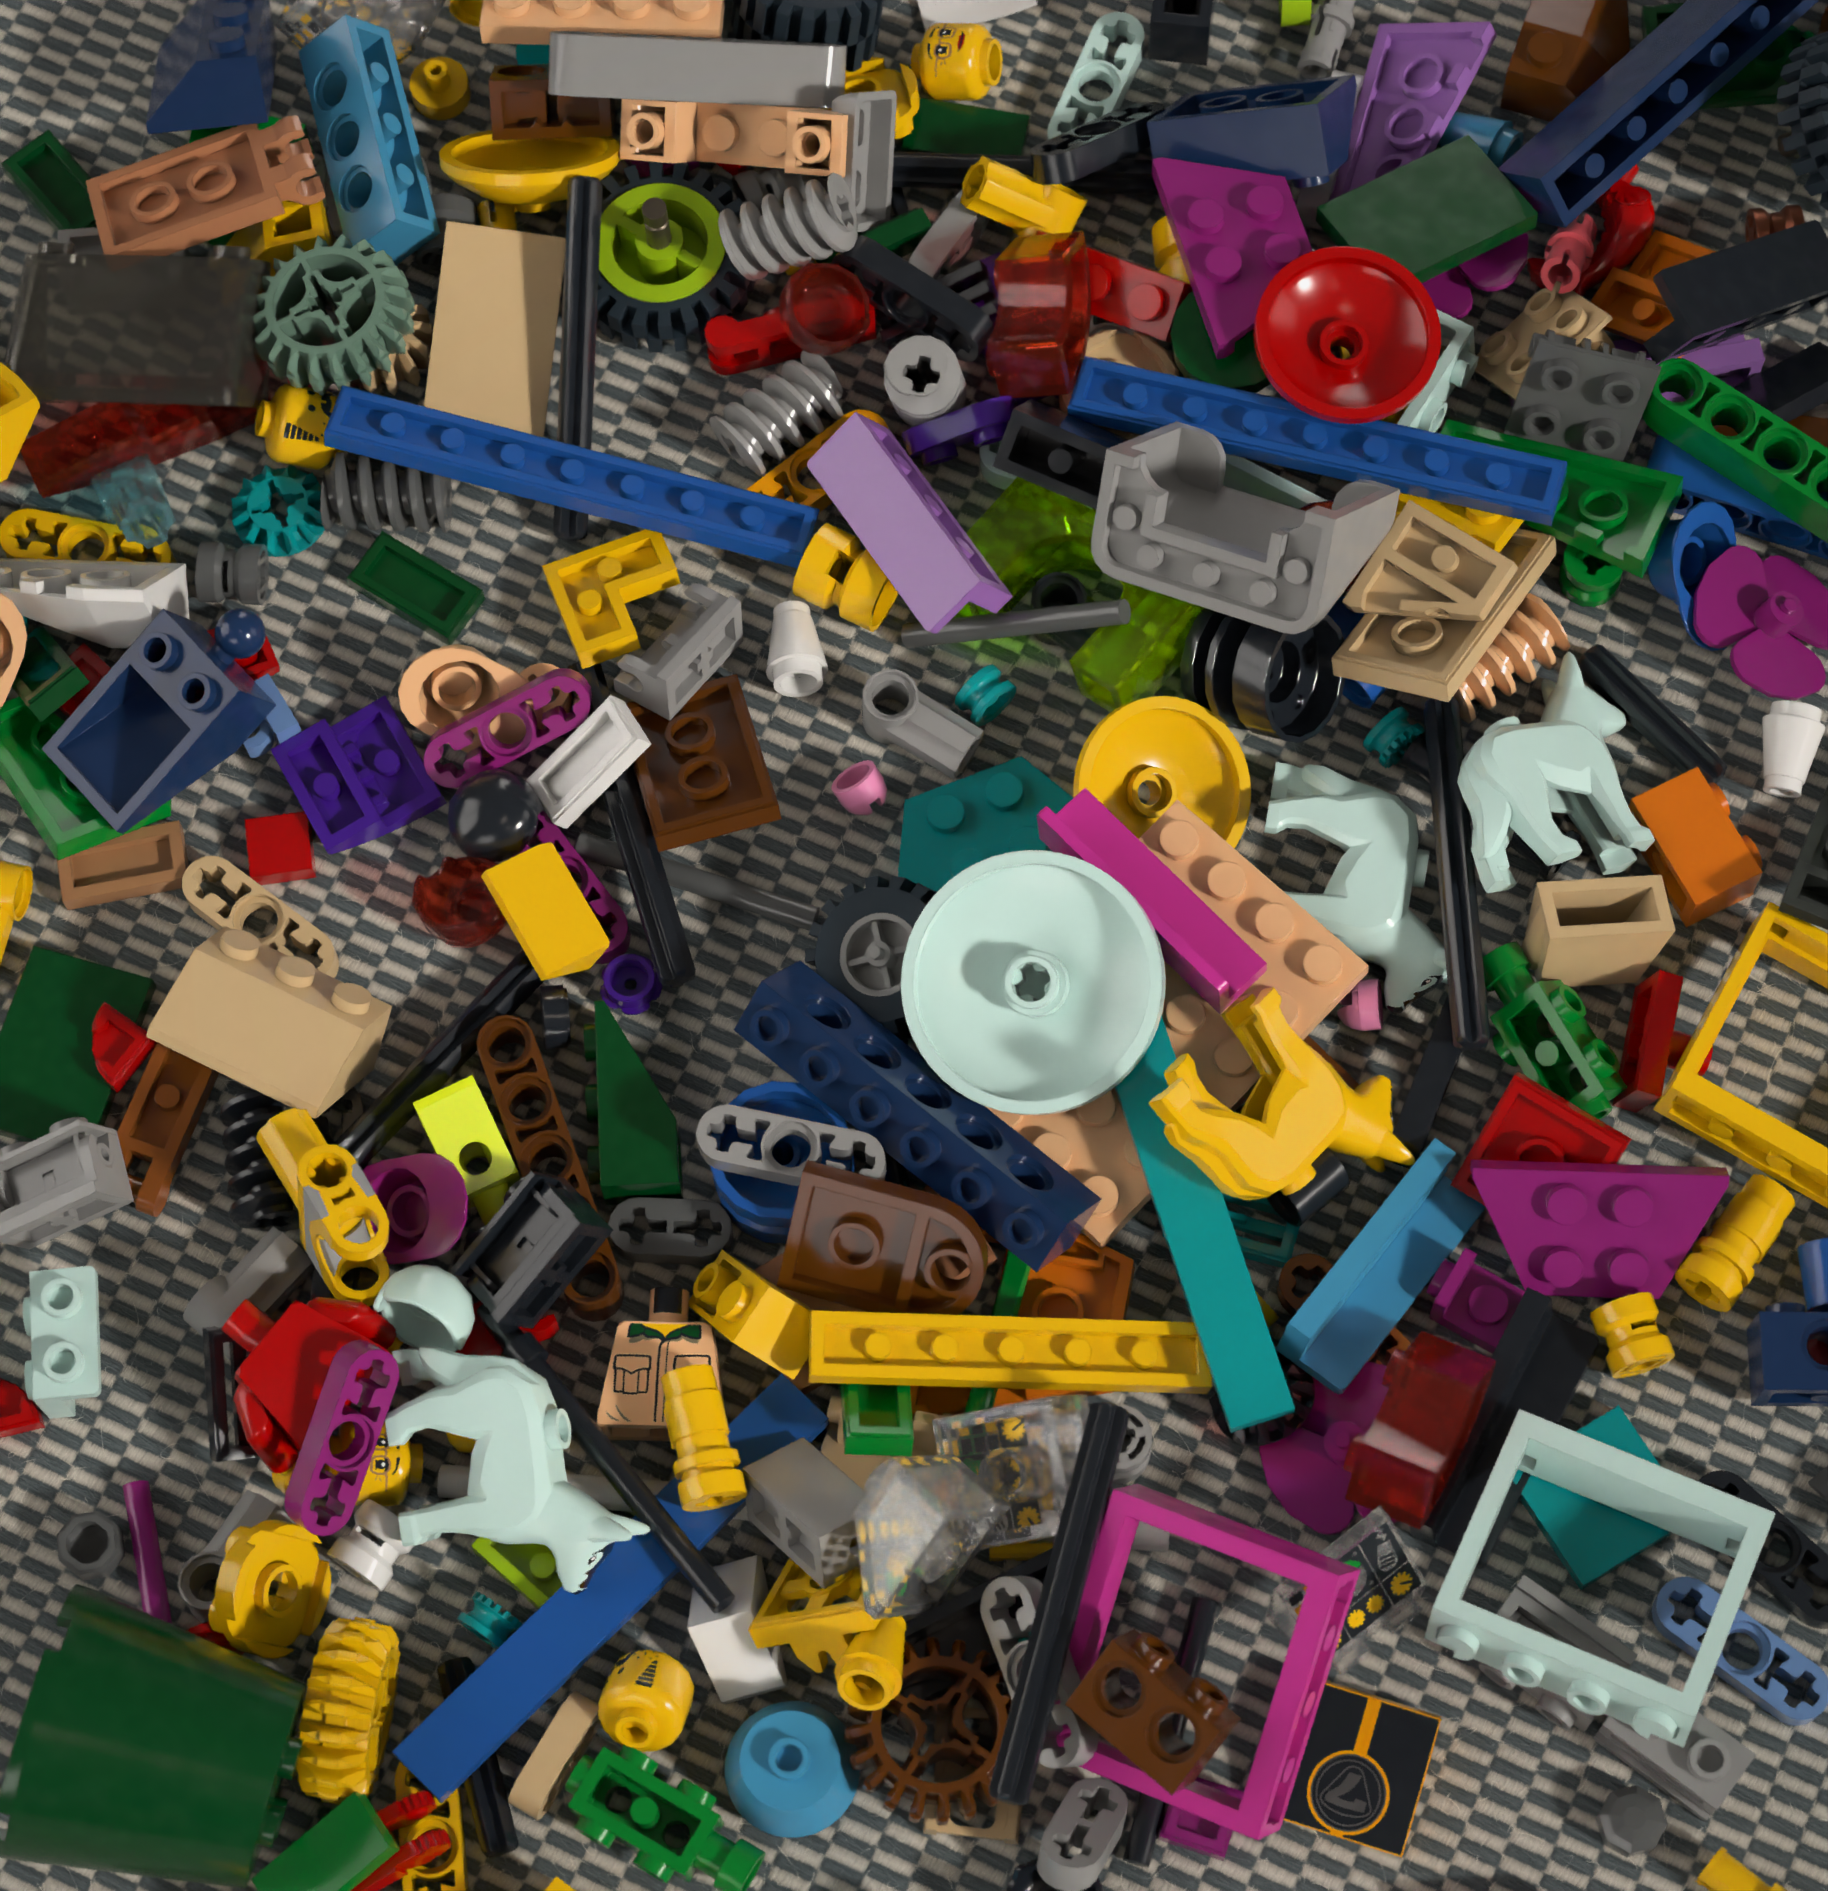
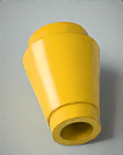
M887 1608L875 1630L857 1632L835 1666L834 1674L838 1692L843 1700L855 1708L868 1711L881 1709L890 1700L894 1699L901 1690L906 1622L896 1611Z

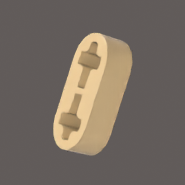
M574 1691L569 1695L516 1779L508 1798L509 1804L536 1820H540L547 1813L601 1724L598 1717V1703L578 1691Z

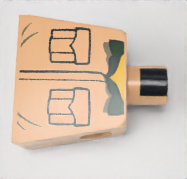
M677 1287L653 1288L650 1290L649 1321L619 1322L597 1413V1425L609 1440L670 1441L663 1411L665 1397L660 1378L667 1372L677 1368L696 1364L711 1365L714 1370L717 1388L721 1392L724 1404L713 1326L708 1323L688 1322L689 1291Z

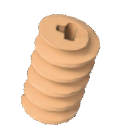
M1531 593L1526 595L1453 697L1459 702L1460 718L1463 721L1471 723L1476 718L1475 709L1471 702L1473 699L1484 708L1492 709L1496 705V699L1491 687L1495 685L1504 695L1510 697L1517 691L1511 674L1515 672L1524 682L1530 684L1537 677L1532 660L1535 659L1543 668L1551 670L1557 664L1552 647L1555 646L1561 651L1569 650L1570 644L1566 632L1551 608L1541 598Z

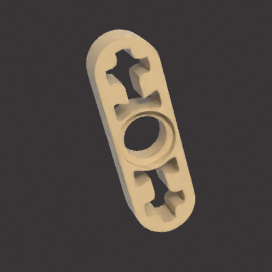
M204 856L195 860L187 867L182 877L183 893L192 910L218 931L225 926L231 929L243 930L244 921L249 914L260 909L270 910L278 917L277 926L270 935L258 938L260 943L287 956H294L284 946L289 937H291L293 944L306 954L310 955L318 949L317 955L321 965L316 970L333 978L336 977L339 969V959L329 937L231 862L219 856ZM222 878L221 881L226 892L237 901L231 911L227 903L216 894L209 893L204 897L200 887L201 882L208 879L210 882L216 883Z

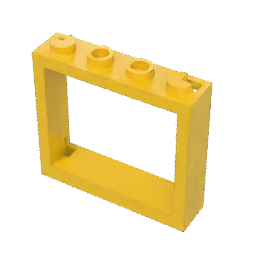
M1769 901L1745 934L1653 1110L1828 1208V1148L1698 1075L1705 1058L1761 952L1828 989V934L1809 922L1779 911V906Z

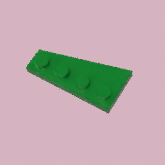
M1448 419L1440 434L1568 461L1567 473L1552 525L1548 526L1526 520L1523 523L1543 533L1555 536L1558 540L1640 578L1643 577L1682 495L1683 476Z

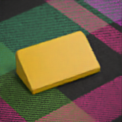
M551 842L543 843L484 871L481 875L541 981L588 970L609 947V938L554 844Z

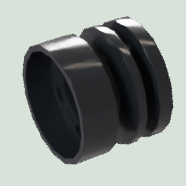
M1204 608L1197 615L1185 639L1180 662L1181 689L1184 698L1211 711L1227 727L1250 730L1252 733L1295 743L1306 741L1316 736L1330 721L1342 696L1346 678L1334 676L1332 657L1344 642L1341 629L1329 615H1326L1316 626L1297 634H1287Z

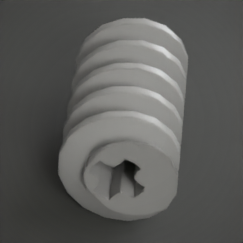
M834 172L828 176L827 186L829 193H826L818 180H809L805 188L806 201L797 188L793 186L787 188L783 196L785 208H783L775 195H765L762 198L761 205L763 215H761V212L753 202H744L740 206L741 222L733 210L726 208L721 211L718 219L720 236L731 262L739 273L748 280L758 281L766 277L768 272L780 274L789 269L790 265L796 267L806 265L811 261V258L818 260L826 259L832 255L833 250L844 253L852 249L857 240L858 220L852 193L842 176Z
M915 335L900 341L889 352L883 365L884 386L896 413L906 424L915 427L963 408L966 401L967 384L955 353L945 342L932 336ZM927 375H933L937 384L927 383L924 393L917 392L914 384H924Z
M806 348L802 351L800 356L801 363L792 360L783 364L781 369L782 377L776 374L766 376L762 382L763 391L757 388H750L745 391L743 395L744 406L737 402H730L724 408V419L718 416H711L709 418L710 426L725 450L738 464L743 467L747 466L758 476L766 474L761 458L763 453L766 452L780 463L785 460V454L780 443L784 438L796 448L800 449L805 445L799 427L806 425L818 435L824 431L819 416L820 412L825 411L836 421L843 417V412L838 402V399L843 394L842 386L828 362L812 348Z

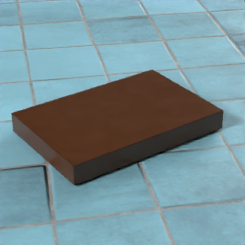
M737 674L705 682L670 721L634 701L626 703L651 742V745L633 762V766L658 852L782 819L779 804Z

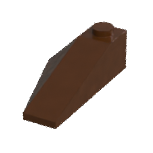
M1532 0L1507 69L1500 108L1551 122L1630 52L1628 0Z

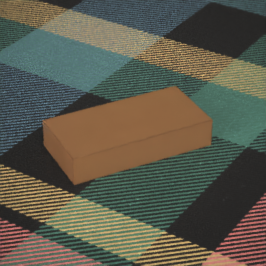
M179 820L145 826L58 860L57 866L62 902L67 910H73L182 889V877L189 863L184 830Z

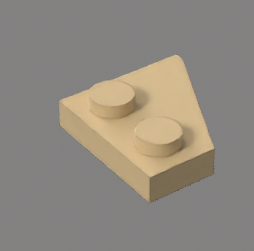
M1408 500L1390 531L1379 544L1342 603L1355 613L1483 622L1518 570V567L1514 561L1413 501Z

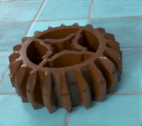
M928 1637L924 1651L925 1657L919 1659L911 1643H904L901 1690L909 1685L925 1680H944L955 1683L943 1697L934 1701H925L913 1694L906 1698L899 1693L885 1707L872 1711L861 1710L848 1704L847 1714L865 1723L847 1727L844 1734L845 1742L853 1745H867L866 1748L858 1750L850 1757L851 1768L853 1770H862L874 1766L876 1770L868 1775L864 1781L863 1789L868 1794H871L886 1783L891 1790L884 1801V1809L893 1812L898 1807L901 1798L905 1797L913 1801L909 1810V1821L914 1823L920 1821L925 1804L935 1805L937 1825H947L950 1817L951 1803L956 1802L962 1817L965 1820H970L975 1817L977 1812L973 1794H976L990 1807H994L999 1802L990 1796L989 1786L1012 1698L1010 1693L1001 1695L999 1692L1006 1686L1001 1669L996 1671L991 1677L983 1673L991 1657L989 1652L981 1650L973 1664L962 1660L966 1650V1643L963 1640H955L950 1657L940 1656L938 1638ZM972 1695L981 1702L989 1716L993 1732L991 1752L977 1744L979 1737L973 1734L963 1721V1712ZM955 1706L949 1720L950 1726L947 1732L948 1737L952 1741L946 1743L944 1738L941 1737L940 1744L931 1743L925 1754L919 1756L926 1740L924 1737L928 1727L923 1720L929 1718L933 1725L935 1717L944 1718L949 1708ZM884 1709L898 1718L897 1725L909 1734L912 1741V1748L902 1767L898 1766L892 1759L883 1741L881 1716ZM940 1760H950L962 1767L968 1763L977 1769L967 1777L952 1782L935 1783L919 1779L933 1763Z

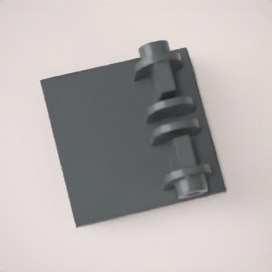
M1548 329L1545 335L1533 333L1528 349V357L1531 360L1504 428V434L1623 462L1661 371V366H1657L1653 360L1646 359V353L1642 351L1633 353L1612 348L1609 354L1608 343L1602 342L1598 351L1591 350V339L1583 338L1580 347H1577L1576 339L1557 335L1554 330Z

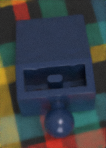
M236 608L229 610L219 618L215 627L214 639L201 624L162 609L44 745L42 750L116 832L124 834L235 753L274 709L276 704L235 661V658L244 659L251 657L262 648L266 637L263 621L256 613L248 609ZM197 689L204 691L202 699L196 694Z

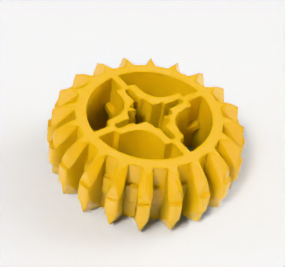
M355 1617L354 1620L337 1618L325 1629L324 1636L319 1640L317 1655L313 1657L311 1675L307 1679V1692L302 1703L303 1713L298 1728L300 1730L299 1738L304 1740L296 1770L298 1772L299 1785L306 1796L321 1798L322 1802L340 1804L353 1792L365 1794L368 1797L373 1791L374 1783L378 1780L381 1763H384L385 1749L389 1739L394 1705L398 1694L396 1690L400 1673L398 1663L401 1653L398 1649L399 1640L392 1626L376 1624V1620Z

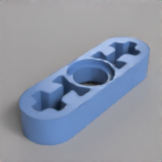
M1678 1577L1667 1582L1656 1596L1652 1605V1618L1657 1630L1665 1638L1696 1659L1702 1644L1698 1640L1707 1629L1692 1619L1686 1620L1682 1626L1675 1623L1671 1619L1675 1607L1667 1600L1671 1597L1680 1602L1687 1595L1694 1597L1698 1602L1694 1613L1709 1625L1721 1595L1696 1578ZM1738 1608L1728 1635L1743 1633L1750 1636L1759 1648L1758 1663L1750 1669H1737L1725 1660L1721 1652L1713 1673L1784 1724L1801 1726L1815 1720L1828 1705V1677L1825 1672L1810 1659ZM1774 1655L1784 1662L1774 1673L1789 1683H1794L1799 1677H1802L1811 1684L1806 1694L1814 1701L1812 1706L1803 1701L1795 1708L1789 1706L1784 1701L1788 1690L1773 1677L1769 1679L1764 1689L1754 1682L1769 1667Z

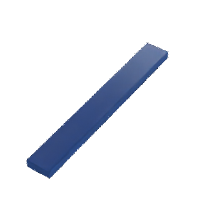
M1088 356L1084 357L1067 407L1069 415L1090 424L1139 435L1177 421L1204 429L1213 434L1222 444L1225 454L1351 482L1360 479L1372 480L1401 489L1400 493L1548 526L1552 525L1567 473L1568 461L1380 420L1360 424L1330 422L1311 416L1284 399Z
M343 385L324 432V446L794 568H798L802 556L813 538L820 509Z
M781 1373L728 1425L730 1447L738 1450L741 1464L735 1469L743 1472V1467L802 1437L811 1443L829 1425V1418ZM674 1477L655 1497L700 1551L746 1506V1498L737 1503L702 1512L684 1511L681 1507L677 1489L678 1484L683 1480H677ZM636 1515L632 1518L640 1522ZM649 1532L632 1535L629 1541H615L611 1553L596 1569L585 1591L575 1595L564 1590L562 1586L411 1732L392 1753L442 1804L680 1570Z

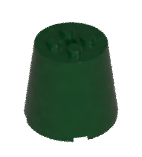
M76 1584L68 1594L57 1619V1626L67 1628L68 1630L59 1652L47 1648L44 1650L7 1765L0 1792V1813L10 1815L7 1829L0 1828V1858L246 1889L262 1846L272 1848L274 1840L278 1838L289 1799L278 1797L283 1778L292 1780L294 1772H297V1762L304 1740L299 1738L300 1730H297L303 1708L302 1703L306 1696L307 1685L95 1589Z

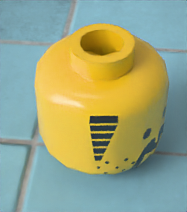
M284 384L277 389L272 401L262 400L260 402L255 421V436L265 438L266 453L273 461L314 470L321 469L328 465L332 457L335 458L336 452H344L343 450L324 446V432L337 397L330 391L321 396L310 387L295 388L291 384Z
M639 1650L632 1651L619 1658L609 1672L599 1699L598 1717L603 1730L618 1744L635 1748L640 1752L660 1751L673 1744L684 1728L693 1701L694 1685L690 1674L678 1660L664 1652Z

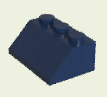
M269 0L196 1L159 48L146 119L148 134L267 123L269 121L278 49Z
M1355 74L1186 93L1147 121L1153 159L1163 157L1283 176L1286 180L1293 179V185L1297 188L1324 184L1330 180L1329 175L1348 160L1357 88Z

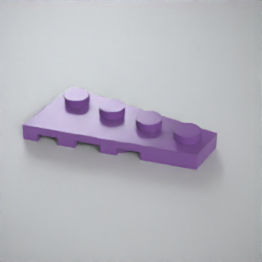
M1490 22L1379 24L1353 116L1348 160L1339 167L1330 200L1435 150L1497 37Z

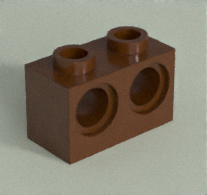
M549 64L494 65L488 81L493 140L612 137L616 121L614 98L548 94Z
M1132 1629L1111 1640L1065 1705L1170 1795H1173L1195 1781L1241 1718L1227 1707L1229 1700L1217 1686L1200 1677L1193 1678L1173 1661L1175 1654L1166 1643L1150 1633L1142 1632L1140 1634L1136 1629ZM1122 1667L1131 1670L1138 1677L1141 1684L1139 1699L1132 1698L1123 1690L1119 1679ZM1174 1713L1184 1715L1192 1723L1195 1730L1193 1744L1183 1742L1176 1735L1172 1724Z

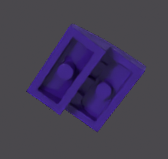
M385 695L333 726H330L324 718L271 749L274 758L329 855L359 846L391 833L447 804L436 782L427 774L422 757Z

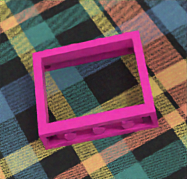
M1140 1484L1115 1488L1108 1497L1069 1646V1651L1081 1681L1098 1659L1140 1521L1307 1585L1242 1800L1197 1781L1170 1795L1117 1748L1098 1741L1093 1757L1085 1764L1079 1766L1258 1841L1281 1829L1361 1569ZM1061 1700L1055 1701L1054 1705L1061 1704ZM1068 1724L1063 1725V1731L1055 1736L1059 1747H1064L1065 1739L1071 1736Z

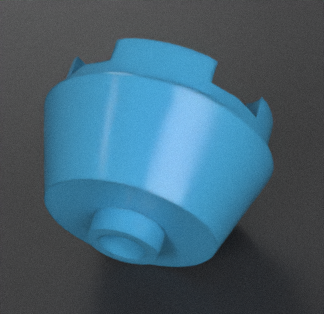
M801 1701L775 1703L751 1715L734 1734L725 1758V1783L729 1797L737 1811L757 1829L785 1838L809 1836L826 1829L836 1822L851 1804L860 1778V1770H853L850 1765V1757L858 1749L856 1745L845 1742L846 1726L826 1709Z

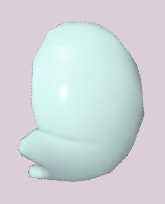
M419 1264L409 1266L394 1273L382 1286L373 1304L374 1311L377 1313L381 1311L382 1316L395 1327L396 1337L401 1342L414 1348L433 1346L456 1352L458 1349L461 1350L472 1331L475 1320L471 1294L456 1276L438 1266Z

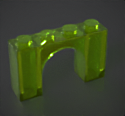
M1019 477L1008 486L966 533L1013 596L997 613L1010 612L1044 575L1073 569H1089L1102 572L1095 563L1091 552V538L1096 509L1092 508L1091 510L1077 501ZM1118 580L1123 585L1120 599L1128 601L1131 609V618L1128 624L1099 627L1069 660L1081 695L1110 713L1128 702L1153 697L1180 666L1185 639L1197 615L1204 607ZM968 602L955 617L993 614V612Z

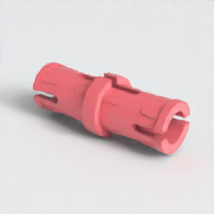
M1585 214L1582 223L1577 222V217L1565 228L1558 226V230L1550 236L1544 253L1546 261L1541 269V280L1548 290L1553 291L1556 281L1562 283L1558 293L1571 292L1577 287L1581 274L1591 264L1592 259L1590 258L1594 254L1593 241L1597 235V225L1590 215Z

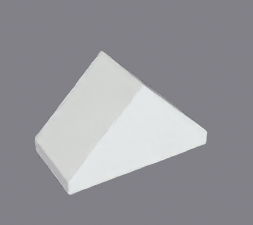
M754 1555L712 1567L735 1595V1599L723 1611L714 1614L693 1588L687 1629L721 1702L728 1704L788 1687L780 1645L757 1649L748 1631L769 1594L762 1557Z

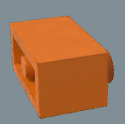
M1698 767L1631 798L1628 806L1631 813L1641 826L1650 829L1655 839L1646 851L1640 852L1653 874L1662 875L1667 897L1685 927L1691 926L1753 895L1763 873L1761 870L1763 866L1761 855L1752 839L1747 835L1740 836L1730 820V808L1723 791L1714 782L1708 784Z

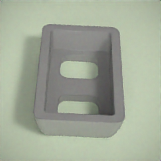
M894 90L848 93L832 101V111L848 114L845 177L842 178L847 182L853 196L858 220V232L867 231L890 220L897 95Z

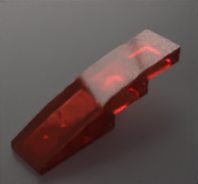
M248 353L195 381L189 372L186 371L135 398L124 389L26 439L20 452L39 494L46 498L109 481L165 462L222 439L255 423L260 402L262 400L272 401V397L255 362Z

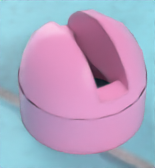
M869 760L861 761L848 767L837 776L831 786L832 792L841 805L849 813L855 815H870L873 813L870 807L871 803L875 801L878 805L882 806L886 800L887 787L884 777L874 762Z
M1361 980L1339 1002L1344 1007L1338 1009L1337 1016L1343 1024L1351 1029L1360 1031L1382 1030L1383 1001L1380 980Z

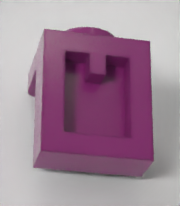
M1465 1247L1456 1264L1445 1258L1435 1273L1426 1291L1427 1294L1436 1298L1429 1319L1493 1354L1525 1291L1475 1264L1477 1253Z

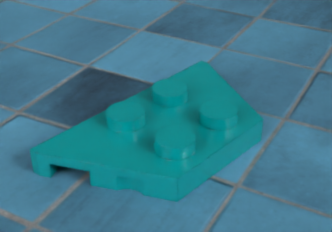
M1019 756L908 798L904 802L898 877L907 878L916 884L920 883L938 892L961 871L992 856L1023 850L1053 852L1039 838L1036 815L1045 806L1057 814L1073 797L1024 757Z

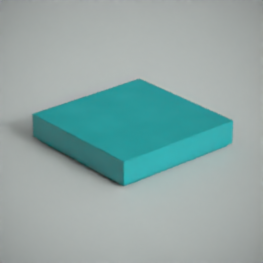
M1619 1405L1576 1431L1660 1466ZM1517 1470L1513 1479L1515 1485H1517L1523 1474L1521 1470ZM1530 1475L1521 1493L1520 1501L1580 1590L1588 1587L1673 1534L1670 1531L1533 1475Z

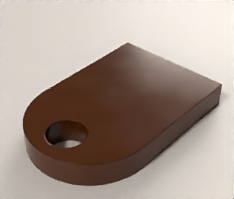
M807 1160L801 1175L777 1287L868 1312L958 1315L974 1301L981 1288L987 1271L988 1249L979 1225L967 1211L953 1201L935 1194ZM945 1255L956 1256L967 1264L970 1274L962 1279H950L939 1272L935 1260Z

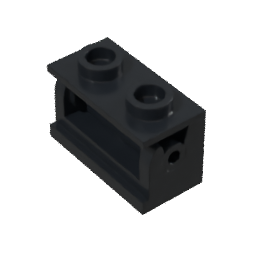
M530 1171L527 1176L516 1181L508 1189L504 1197L503 1206L490 1222L470 1236L465 1243L464 1254L450 1271L457 1276L469 1277L466 1281L468 1287L491 1312L490 1315L498 1324L533 1329L613 1229L565 1178Z

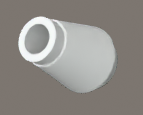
M801 601L782 602L773 610L774 619L772 622L766 675L773 682L774 689L779 694L788 697L808 696L817 692L822 687L823 678L828 672V665L810 614V607Z
M1775 701L1771 703L1770 714L1762 717L1764 792L1785 798L1801 796L1802 786L1805 784L1826 728L1824 724L1820 723L1822 710L1818 707L1797 701Z

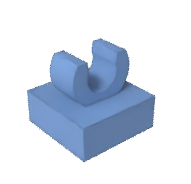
M269 673L255 680V682L272 699L276 706L260 723L259 732L243 743L250 758L266 754L273 746L274 740L279 745L302 732L298 721Z

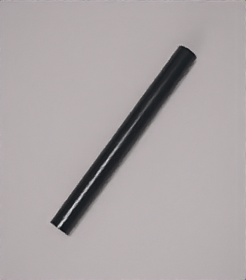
M1200 1597L1192 1598L1175 1661L1179 1667L1193 1678L1200 1676L1218 1608L1216 1602ZM1174 1713L1172 1720L1173 1729L1178 1738L1183 1741L1188 1718L1182 1714ZM1140 1792L1123 1856L1125 1862L1141 1867L1150 1866L1166 1805L1165 1802Z

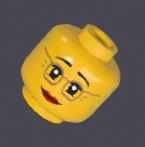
M935 23L924 33L922 42L916 43L913 46L911 70L914 72L916 79H921L924 91L934 100H981L989 92L990 87L996 86L1001 78L1003 56L1000 42L997 38H991L990 32L982 24Z
M352 1421L344 1422L337 1436H330L329 1450L331 1454L343 1452L352 1443L355 1434ZM384 1421L355 1506H361L367 1499L381 1506H394L402 1503L407 1495L409 1483L420 1484L422 1481V1444L410 1443L409 1439L405 1445L389 1446ZM324 1464V1473L327 1470L334 1475H338L339 1471Z

